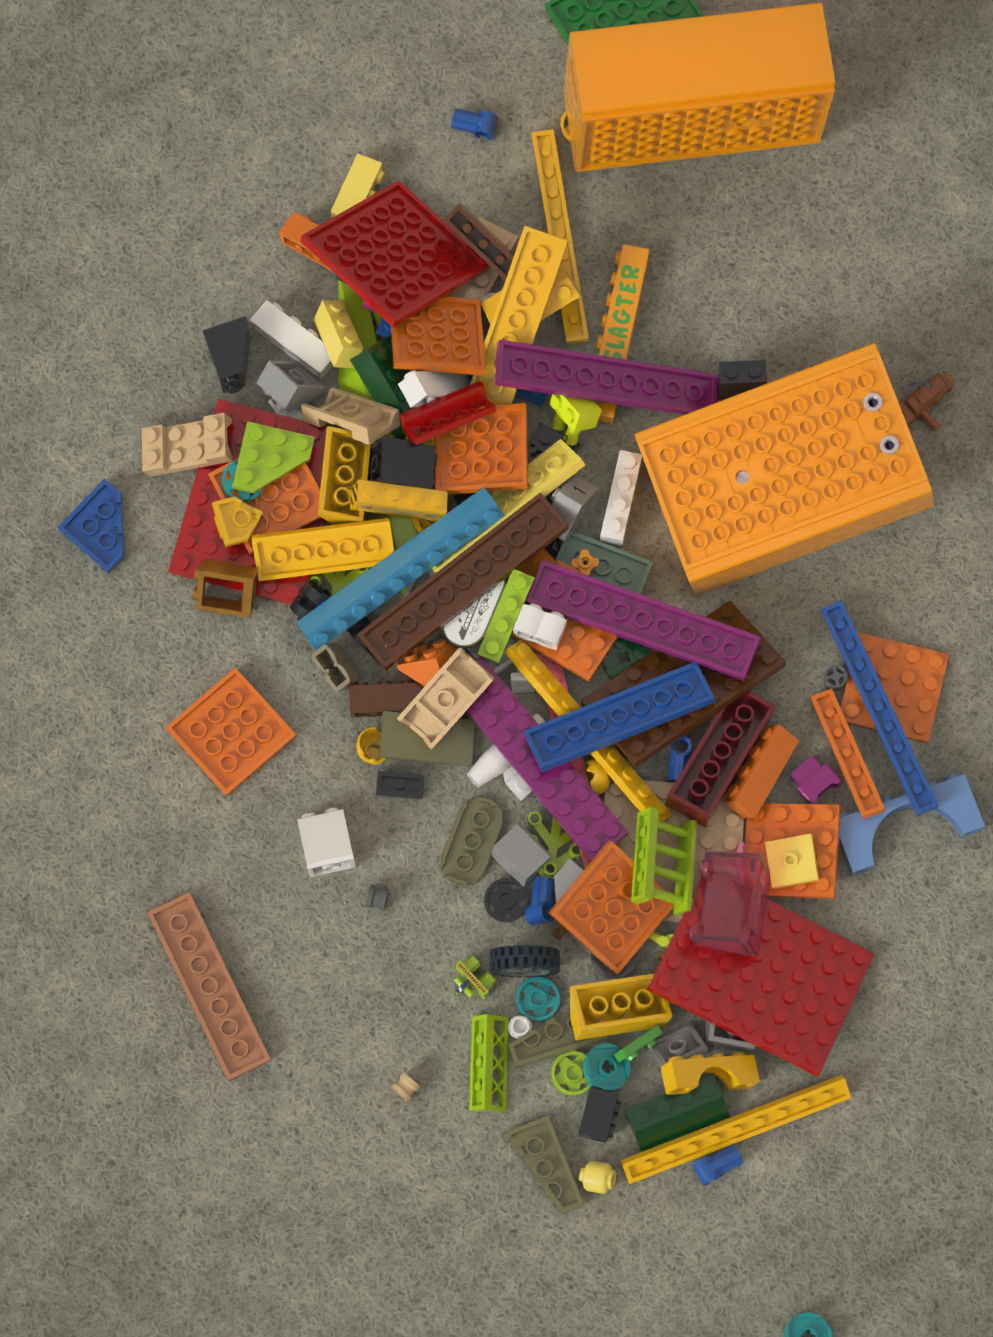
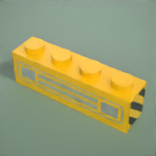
M359 479L351 487L350 509L437 521L447 514L448 492Z

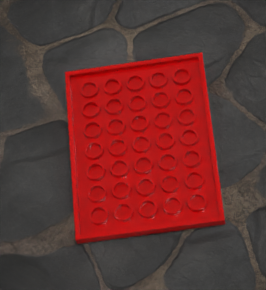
M220 399L217 400L214 414L225 413L232 418V423L227 427V442L233 455V461L239 458L247 421L313 436L315 438L311 456L306 464L319 489L321 488L326 426L316 427L299 419ZM230 462L198 468L168 573L194 580L195 569L200 567L203 559L256 567L254 554H249L244 543L225 547L214 520L215 513L212 503L221 499L208 473ZM321 518L302 529L325 526L326 520ZM257 574L255 596L291 605L297 595H302L300 590L306 581L310 579V575L259 581ZM206 577V583L243 592V582Z
M706 868L692 895L693 904L691 911L683 914L647 990L818 1077L875 953Z

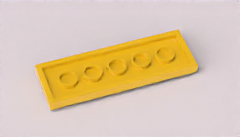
M390 518L252 535L259 581L373 567L395 551Z

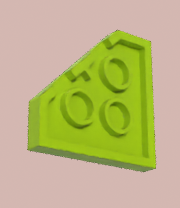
M247 421L232 489L255 494L269 483L277 481L296 467L309 462L315 437Z

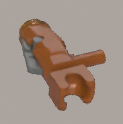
M946 371L937 373L908 387V397L902 402H898L907 426H910L920 416L933 431L940 427V424L929 413V408L934 404L938 405L940 400L947 393L951 392L952 387L955 386L954 380Z

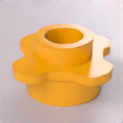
M583 549L580 551V555L572 560L571 565L573 568H577V570L589 576L594 567L599 565L598 558H593L587 549Z

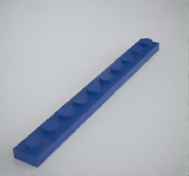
M842 600L820 609L917 817L938 808L939 805Z

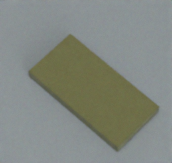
M382 712L379 758L465 767L472 766L474 720L459 719L431 750L423 738L397 719L401 713Z

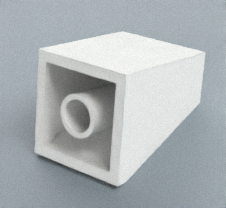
M330 808L325 810L324 814L308 813L302 815V819H297L310 878L356 867L343 809Z

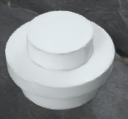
M515 1016L510 1020L508 1030L513 1038L518 1039L532 1031V1025L527 1017Z

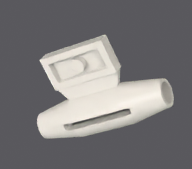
M536 713L532 716L539 725L545 723L539 714ZM494 745L483 753L467 773L468 778L478 788L503 773L505 784L520 801L532 792Z

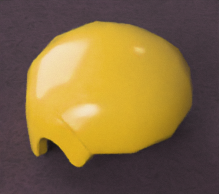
M376 727L364 729L358 736L356 744L359 757L372 765L381 764L386 760L379 758L380 749L371 747L375 745L380 748L381 732Z
M595 759L585 762V768L588 772L587 777L591 779L590 786L594 792L600 795L607 791L611 785V777Z

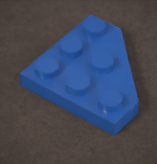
M103 479L57 528L109 574L124 558L122 494L107 480Z

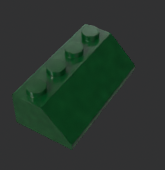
M714 1074L700 1079L698 1087L688 1093L663 1094L625 1110V1115L641 1152L730 1118L724 1097Z

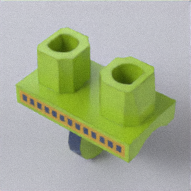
M471 956L464 962L460 960L455 964L457 971L466 979L464 982L458 976L454 980L459 986L455 993L460 996L465 992L471 998L475 994L470 989V986H472L485 999L489 995V990L496 983L492 975L487 972L479 980L475 977L473 973L481 967V964L474 956Z

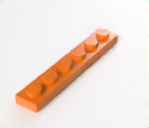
M832 688L810 696L812 705L862 819L865 820L885 812L884 805Z

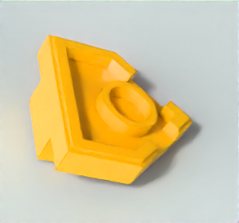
M235 496L212 503L215 513L214 520L225 547L247 542L263 511L249 506Z

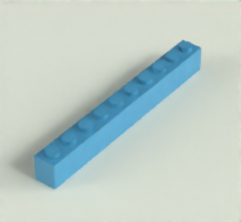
M483 487L298 620L296 624L315 650L319 649L322 645L329 643L504 517V514Z

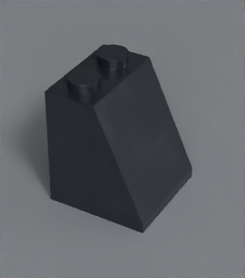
M246 316L203 330L206 345L223 393L234 394L239 392L241 387L245 386L251 336Z
M766 361L719 362L717 377L718 402L767 384Z
M387 436L382 437L370 447L367 481L432 490L436 483V477L434 476V467L437 463L436 446L423 443L416 445L408 440Z

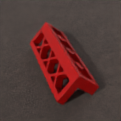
M479 381L400 414L403 434L418 445L496 412V406L487 399L485 385Z

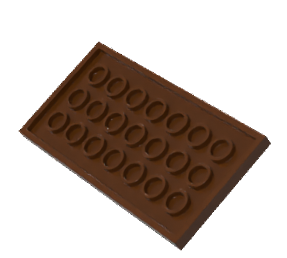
M728 601L707 615L706 618L761 637L745 681L698 665L715 697V703L616 742L617 747L635 767L786 666V661L731 601ZM655 650L583 698L581 705L583 707L692 662Z

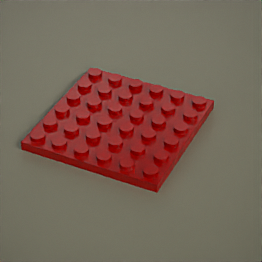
M399 180L301 236L300 240L392 327L397 326L490 269V266Z

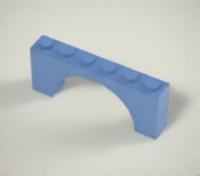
M957 773L944 778V782L938 784L936 781L928 783L939 805L938 808L932 811L948 819L956 828L961 838L983 831L985 824L965 774L958 776ZM905 791L901 793V797L893 799L890 796L881 799L885 812L865 820L862 819L858 808L857 812L852 814L848 812L841 813L839 846L851 876L874 868L872 842L879 825L891 814L903 809L913 808Z

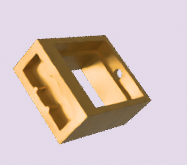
M203 559L200 567H196L194 580L198 581L193 591V600H196V610L250 618L255 604L258 567ZM206 577L243 582L242 601L206 596Z

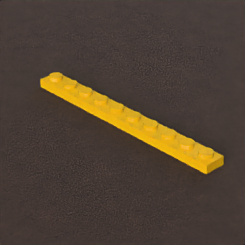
M554 129L531 132L547 232L569 241L562 263L581 292ZM581 295L560 309L566 345L589 342Z
M520 640L505 650L504 653L558 716L581 708L526 643ZM613 745L590 753L639 811L650 807L659 809L658 819L662 822L667 821L672 816L671 812Z
M843 1075L836 1076L622 1159L620 1161L629 1184H632L851 1099L845 1077Z

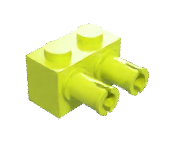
M552 394L549 402L550 406L556 411L551 427L556 431H563L565 425H568L563 441H566L565 443L568 445L577 444L582 430L596 428L602 411L593 400Z

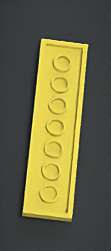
M558 440L528 464V489L490 493V496L494 499L504 517L431 568V570L437 573L537 494L541 493L544 497L584 467L585 463L564 441Z

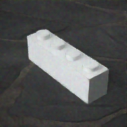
M266 300L250 319L251 327L318 378L322 379L332 368L333 364L324 343L319 339V335L312 329L306 330L302 327V323L295 316L291 315L289 317L286 315L284 309L275 302L272 304Z
M413 370L408 372L404 376L405 379L398 385L412 408L469 386L471 382L466 374Z
M623 450L619 452L601 530L600 542L620 548L623 547L641 468L642 454Z

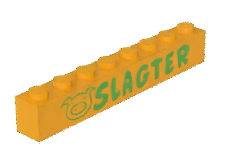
M623 244L622 251H617L615 264L618 265L617 272L612 273L610 285L614 286L612 293H608L606 306L609 307L608 314H603L601 327L605 328L604 334L599 335L596 347L600 349L599 355L627 360L650 249ZM594 401L602 410L598 422L613 424L617 404Z

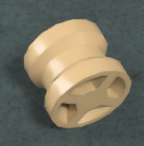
M403 1072L400 1075V1080L390 1086L406 1102L411 1100L413 1092H417L420 1089V1086Z

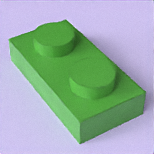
M658 1025L615 1053V1058L618 1062L625 1058L628 1062L640 1055L638 1050L644 1046L647 1050L658 1042L656 1037L663 1032Z

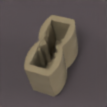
M336 642L324 644L312 653L314 663L321 671L325 672L326 680L334 690H347L349 685H354L355 682L361 680L357 668L347 660L344 649Z

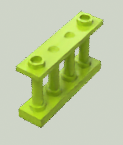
M650 807L637 812L631 902L641 904L657 898L674 903L673 914L680 915L691 911L693 904L692 890L697 821L691 820L678 827L659 821V809ZM657 830L679 836L678 849L657 843ZM656 853L677 858L676 871L657 866L655 864ZM654 875L676 881L675 894L654 888Z

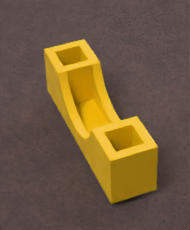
M737 1052L730 1056H724L723 1053H719L708 1058H704L703 1055H695L689 1059L675 1056L669 1058V1062L661 1066L666 1095L690 1092L698 1087L700 1076L704 1073L714 1074L725 1084L728 1090L750 1089L760 1082L755 1056L745 1055L744 1052Z

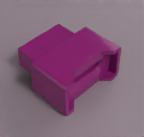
M812 755L790 773V778L799 786L796 793L806 804H816L817 798L830 787L837 788L842 784V779L827 763L821 766Z

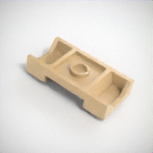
M478 217V220L509 250L514 251L519 242V236ZM490 267L489 271L445 297L480 299V303H482L483 298L491 292L500 275Z
M335 387L329 389L326 402L320 407L316 408L305 403L301 405L304 422L316 427L325 426L327 422L343 427L346 430L352 431L353 439L364 444H372L377 439L390 434L394 429L401 426L399 409Z
M225 413L204 416L202 421L170 427L156 425L141 428L142 471L152 477L232 462L233 455L227 442V427L232 423V418Z
M460 647L397 719L414 730L432 750L495 678Z

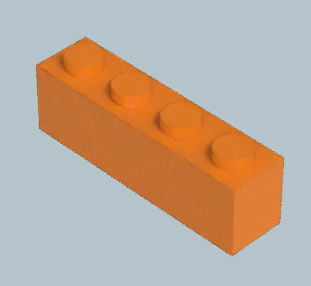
M294 212L279 231L282 244L332 271L300 242L303 234L319 225L313 223L308 216H301Z
M779 724L770 725L763 729L759 736V741L748 755L747 762L738 771L735 783L727 790V797L723 803L742 818H755L799 742L797 738Z

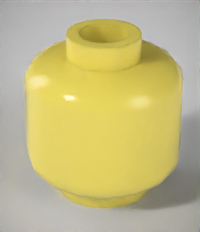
M589 1161L585 1168H581L579 1181L583 1182V1187L586 1191L605 1194L615 1186L616 1171L613 1170L609 1163Z

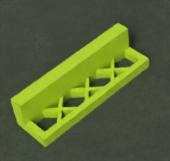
M491 1014L472 1016L469 1111L506 1112L509 1017ZM494 1021L501 1022L498 1035L494 1031ZM495 1045L500 1049V1056L498 1058L493 1054ZM495 1068L499 1073V1080L497 1082L493 1078ZM494 1092L498 1096V1106L492 1105V1095Z

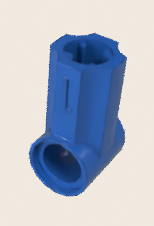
M456 108L452 117L451 128L474 133L478 138L483 136L487 137V140H492L498 116L488 111L475 113Z
M683 735L671 743L667 781L675 783L691 757L692 743L687 736ZM679 742H684L688 746V749L683 753L675 749V745Z
M541 876L534 878L531 905L525 908V919L528 924L534 926L548 923L555 919L548 913L554 906L552 903L553 879Z
M732 1145L713 1156L708 1155L698 1160L692 1166L702 1185L706 1186L715 1179L716 1181L722 1177V1174L742 1165L744 1162L735 1145Z

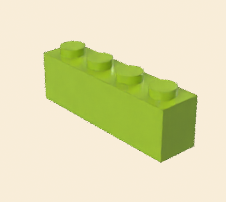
M516 569L511 572L477 657L481 656L486 661L499 666L535 577Z

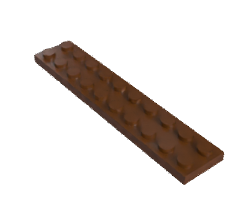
M541 493L537 494L357 634L358 637L387 671L508 577L514 569L517 570L569 529L568 524Z

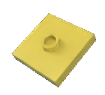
M812 834L765 842L773 889L820 881Z

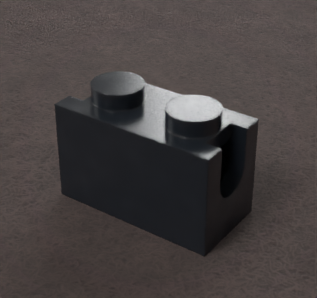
M590 1087L578 1136L606 1143L607 1137L612 1139L615 1124H611L613 1114L618 1115L621 1101H617L618 1094Z

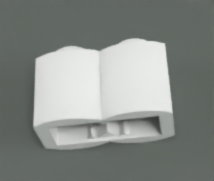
M532 603L529 605L523 604L513 628V634L522 639L557 650L566 629L567 620L558 612L552 611L548 613L542 611V607Z

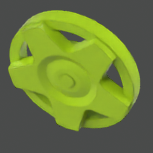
M572 1051L560 1055L554 1061L551 1069V1078L554 1086L561 1093L569 1096H578L590 1089V1086L587 1085L584 1089L580 1090L581 1084L587 1083L583 1074L584 1053ZM575 1055L577 1058L571 1061L567 1056ZM558 1064L561 1071L555 1075V1069ZM566 1084L569 1091L563 1089L560 1085Z

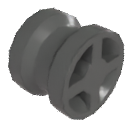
M839 665L830 666L824 675L825 686L828 689L832 688L833 691L842 690L848 679L846 670Z
M371 884L367 895L366 907L371 908L374 906L378 907L381 911H385L389 888L384 887L380 889L376 885Z

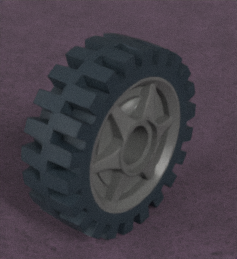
M513 945L493 948L490 950V973L496 976L517 978L552 976L560 973V950L538 945Z

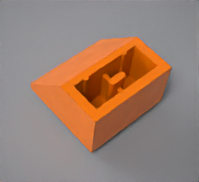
M439 639L431 644L423 642L407 654L397 664V668L418 683L426 686L459 648L446 641V639Z

